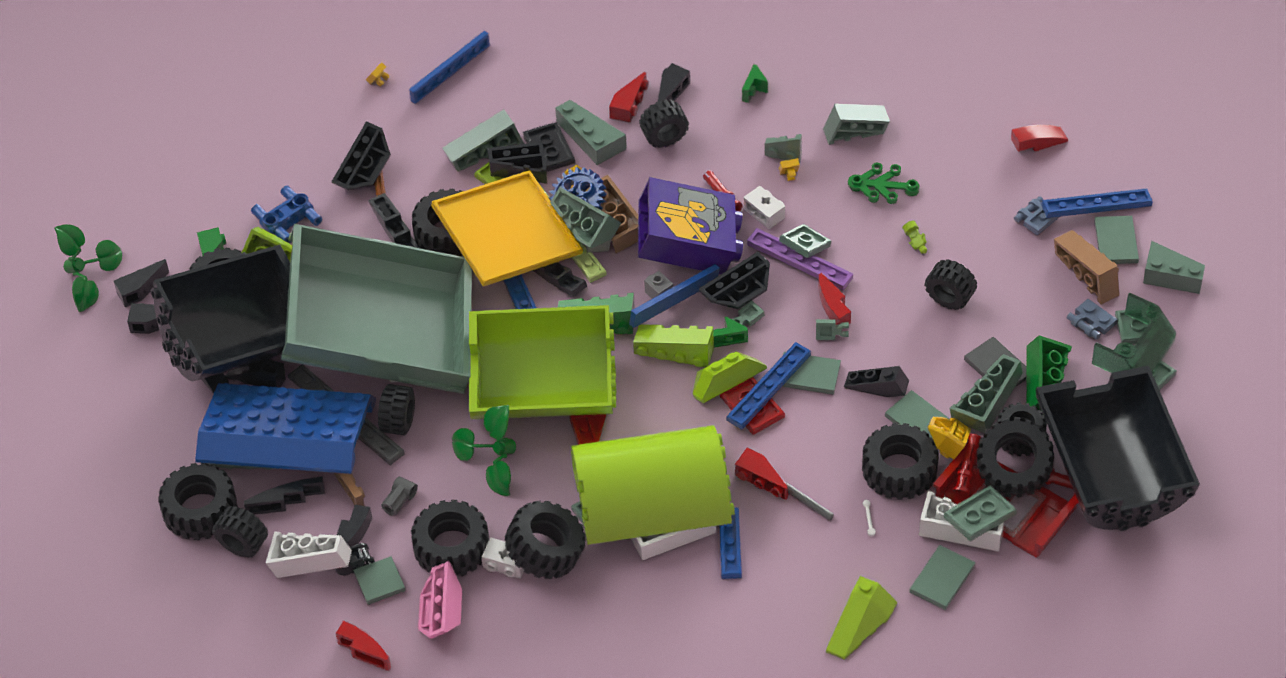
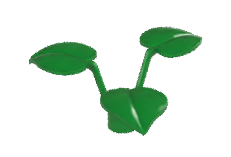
M70 224L54 227L59 248L65 255L72 256L65 260L63 267L68 274L73 273V276H78L73 281L72 294L77 310L83 312L95 304L99 291L94 281H87V276L79 272L83 271L85 264L99 261L100 268L103 271H112L120 265L122 251L113 241L103 240L96 246L98 258L84 261L76 257L82 251L80 247L85 243V236L82 230Z
M509 405L491 407L484 415L485 429L490 432V437L497 440L494 444H474L475 435L468 428H460L452 436L454 453L462 461L470 460L473 457V447L493 448L496 454L501 455L493 461L492 466L487 467L486 481L491 490L503 496H510L511 472L508 464L500 460L507 458L508 454H513L516 451V442L511 438H503L508 427Z

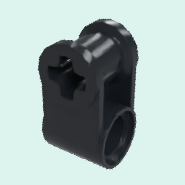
M359 543L350 547L352 552L348 567L336 568V572L339 575L347 576L354 573V569L374 563L375 560L370 556L368 544Z

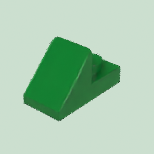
M753 64L742 87V101L749 103L752 96H755L756 91L768 93V80L756 64Z
M726 316L724 317L725 328L713 330L714 348L748 342L747 327Z

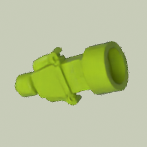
M914 220L907 222L903 225L902 229L911 239V242L908 243L915 250L919 249L921 254H926L927 248L925 244L927 241L925 234L922 233L921 235L919 233V227Z

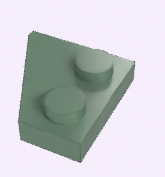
M796 134L795 138L789 139L787 136L767 138L765 141V156L782 160L798 158L800 163L802 158V135Z

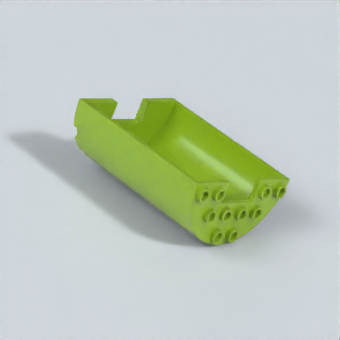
M609 305L469 311V347L471 354L469 414L471 420L484 419V415L489 408L509 405V418L613 414V408H616L617 389L615 356H611V351H615L614 329H610V324H614L613 313H609Z
M710 425L571 446L572 467L581 502L587 545L731 524V515H735L734 504L730 503L731 493L728 490L730 478L729 474L726 475L727 467L726 462H724L726 452L725 447L721 446L723 445L721 433L717 434L715 426Z

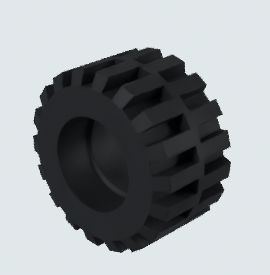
M673 100L658 101L650 105L648 109H645L644 113L640 116L639 126L648 143L653 147L662 148L663 146L674 145L687 134L686 131L689 129V121L681 106Z
M946 259V261L940 260V262L936 263L927 276L924 286L926 287V292L929 293V296L936 303L951 310H959V308L962 309L966 306L975 293L977 280L974 279L975 276L964 265L959 264L957 261Z
M387 384L384 388L378 407V426L380 432L404 436L408 433L415 410V394L412 387Z
M1021 403L1016 405L1010 404L1008 408H1003L1002 412L998 415L997 422L999 424L1002 423V419L1009 418V421H1014V417H1019L1022 422L1028 419L1032 421L1033 426L1036 424L1040 425L1042 432H1045L1047 428L1042 411H1037L1036 406L1033 405L1031 407L1028 403H1025V405ZM1009 443L1002 446V449L1004 451L1008 450L1011 455L1015 453L1017 456H1022V454L1029 456L1032 452L1029 447L1021 443Z
M236 506L226 508L212 528L214 537L224 548L246 558L254 557L268 536V530L259 518L251 512Z

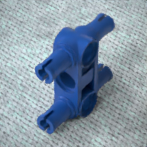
M286 185L280 191L281 195L287 199L285 202L269 212H266L259 204H256L251 208V213L259 220L264 230L290 244L291 241H289L287 229L304 218H307L314 226H318L322 222V217L314 210L306 194L295 193Z

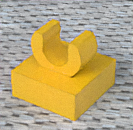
M381 62L367 77L366 81L370 85L375 81L381 87L384 84L381 77L386 81L390 77L388 73L383 72L387 66Z
M798 158L780 161V175L786 174L788 181L795 180V172H798L800 165Z

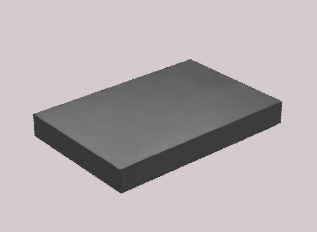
M991 337L964 356V360L982 377L1003 354L1017 360L1019 359L994 337ZM1022 362L1023 374L1016 386L1026 380V365Z

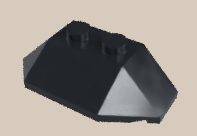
M368 121L365 122L331 182L346 190L373 186L391 156L381 127Z
M756 252L699 288V292L711 303L739 309L767 291L770 262L759 252Z

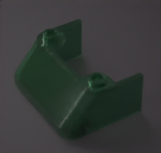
M1129 292L1125 315L1148 324V327L1135 346L1122 342L1112 350L1096 342L1094 344L1092 364L1111 373L1149 365L1153 374L1174 343L1176 330L1157 304Z

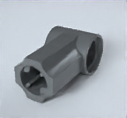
M401 476L397 477L393 482L392 491L381 504L382 509L391 516L396 515L407 500L414 498L418 485Z

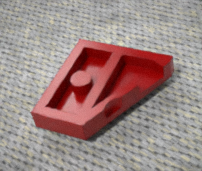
M607 414L570 416L569 419L578 445L600 441Z

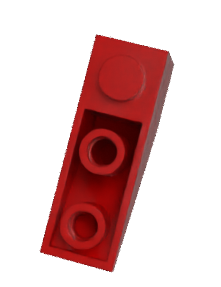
M646 72L640 74L614 94L609 105L611 119L630 123L633 116H636L638 104H641L643 100V92L647 91L649 86Z
M747 447L735 463V476L740 480L754 484L759 489L772 493L776 497L787 500L788 486L764 455Z

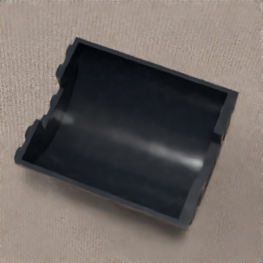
M281 245L154 280L151 296L154 301L158 327L163 339L162 346L164 351L168 352L172 366L176 367L186 379L197 381L282 355L286 336L290 261Z
M1149 365L1113 372L1108 384L1076 390L1077 386L1074 380L1036 387L1037 401L1083 515L1090 525L1099 529L1126 531L1136 526L1145 527L1150 522L1173 512L1196 494L1200 483Z

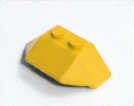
M932 417L927 427L937 449L940 450L939 453L945 458L949 459L951 457L953 460L966 445L971 432V428L956 418Z

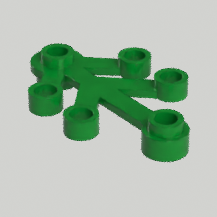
M878 162L873 163L872 169L864 174H855L848 178L850 189L855 192L861 191L872 203L879 201V193L887 199L889 204L897 203L898 194L890 192L886 188L905 190L908 196H916L920 188L919 183L914 179H910L906 183L888 181L894 176L901 174V166L898 164L891 165L890 171L875 180L869 179L874 175H880L883 170L882 164ZM868 187H874L876 190H870Z

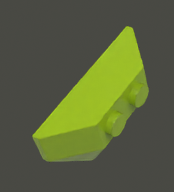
M739 352L730 353L697 371L692 393L693 397L701 403H705L766 370L767 365L756 358Z

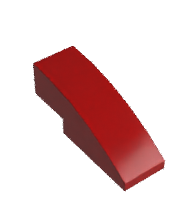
M1054 125L1023 126L1012 129L1011 140L1018 152L1033 148L1035 152L1068 142V138L1062 128Z
M820 273L818 279L819 296L829 319H835V325L844 322L851 324V310L845 306V295L823 273Z
M343 620L336 632L338 644L350 648L352 658L389 671L391 669L389 657L378 642L362 629Z

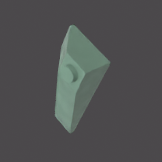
M559 187L550 202L559 216L566 222L567 227L574 233L575 238L591 249L611 240L621 225V222L561 187Z

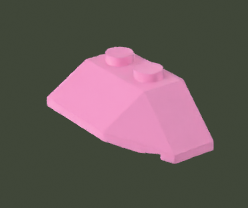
M448 561L431 569V575L420 594L418 630L430 639L447 633L461 624L462 588L451 563Z

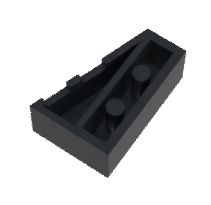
M542 142L488 148L491 176L507 178L530 170L538 183L547 184V171Z

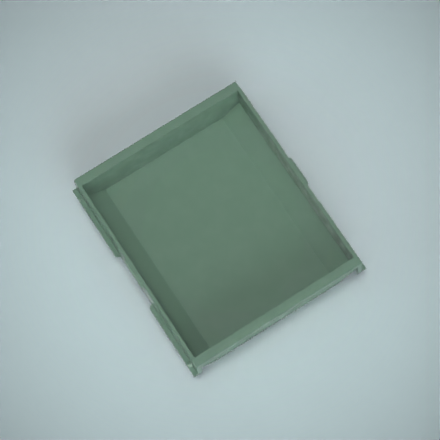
M294 224L289 234V241L292 242V253L289 271L285 347L281 360L456 393H465V388L471 377L469 311H471L472 269L464 257Z

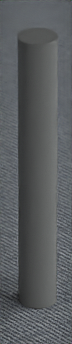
M786 483L790 495L829 521L833 519L834 514Z

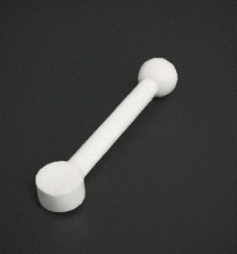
M864 500L863 506L866 509L869 527L867 534L873 537L876 531L872 526L869 506L871 503L869 500Z

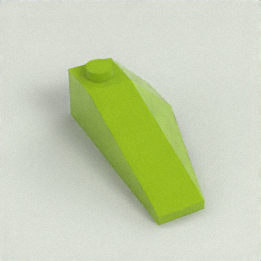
M256 227L251 229L241 253L245 252L248 254L281 245L290 261L292 245L276 235Z
M860 576L849 596L826 648V652L845 660L861 645L862 641L869 635H873L882 623L885 624L890 619L897 601L879 583Z

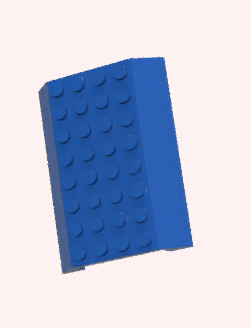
M218 383L198 430L195 462L351 474L356 462L354 448L367 412H373L376 397L371 394L342 391L333 392Z

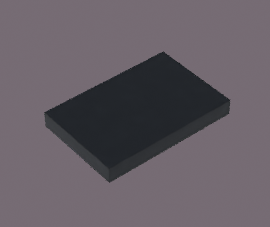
M557 122L523 131L526 143H543L547 172L575 164V158Z

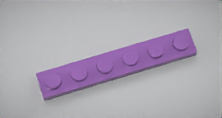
M758 228L747 239L748 246L819 279V274L823 273L840 290L844 291L853 279V273L815 255L806 258L780 242L779 238Z

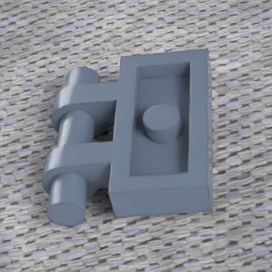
M1041 196L1032 199L1028 206L1021 208L1017 215L1014 216V220L1017 223L1024 220L1023 226L1037 236L1059 218H1046L1041 206V202L1044 199Z
M1090 299L1085 300L1075 309L1076 315L1071 312L1067 315V319L1071 321L1073 326L1081 328L1084 334L1088 337L1092 336L1096 340L1101 336V333L1106 334L1117 324V319Z

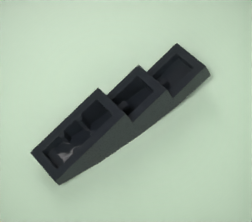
M385 193L368 200L377 219L393 243L419 248L412 238L409 228L403 222L401 214Z
M558 262L533 270L547 282L573 297L587 287L585 280L573 275L570 268Z
M323 476L301 479L263 491L244 501L245 510L254 515L284 512L288 504L306 503L305 496L325 494Z

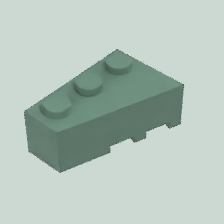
M834 104L823 131L828 145L834 144L836 140L844 139L845 141H850L851 137L861 136L866 138L884 134L890 120L885 107L882 105Z
M1151 241L1143 283L1200 294L1205 265Z

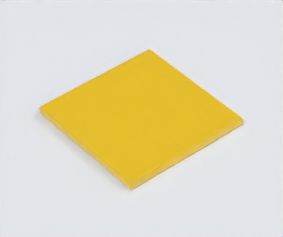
M530 170L437 199L431 203L432 208L483 287L580 255L583 252L582 247L562 217L559 216L551 205L550 199Z

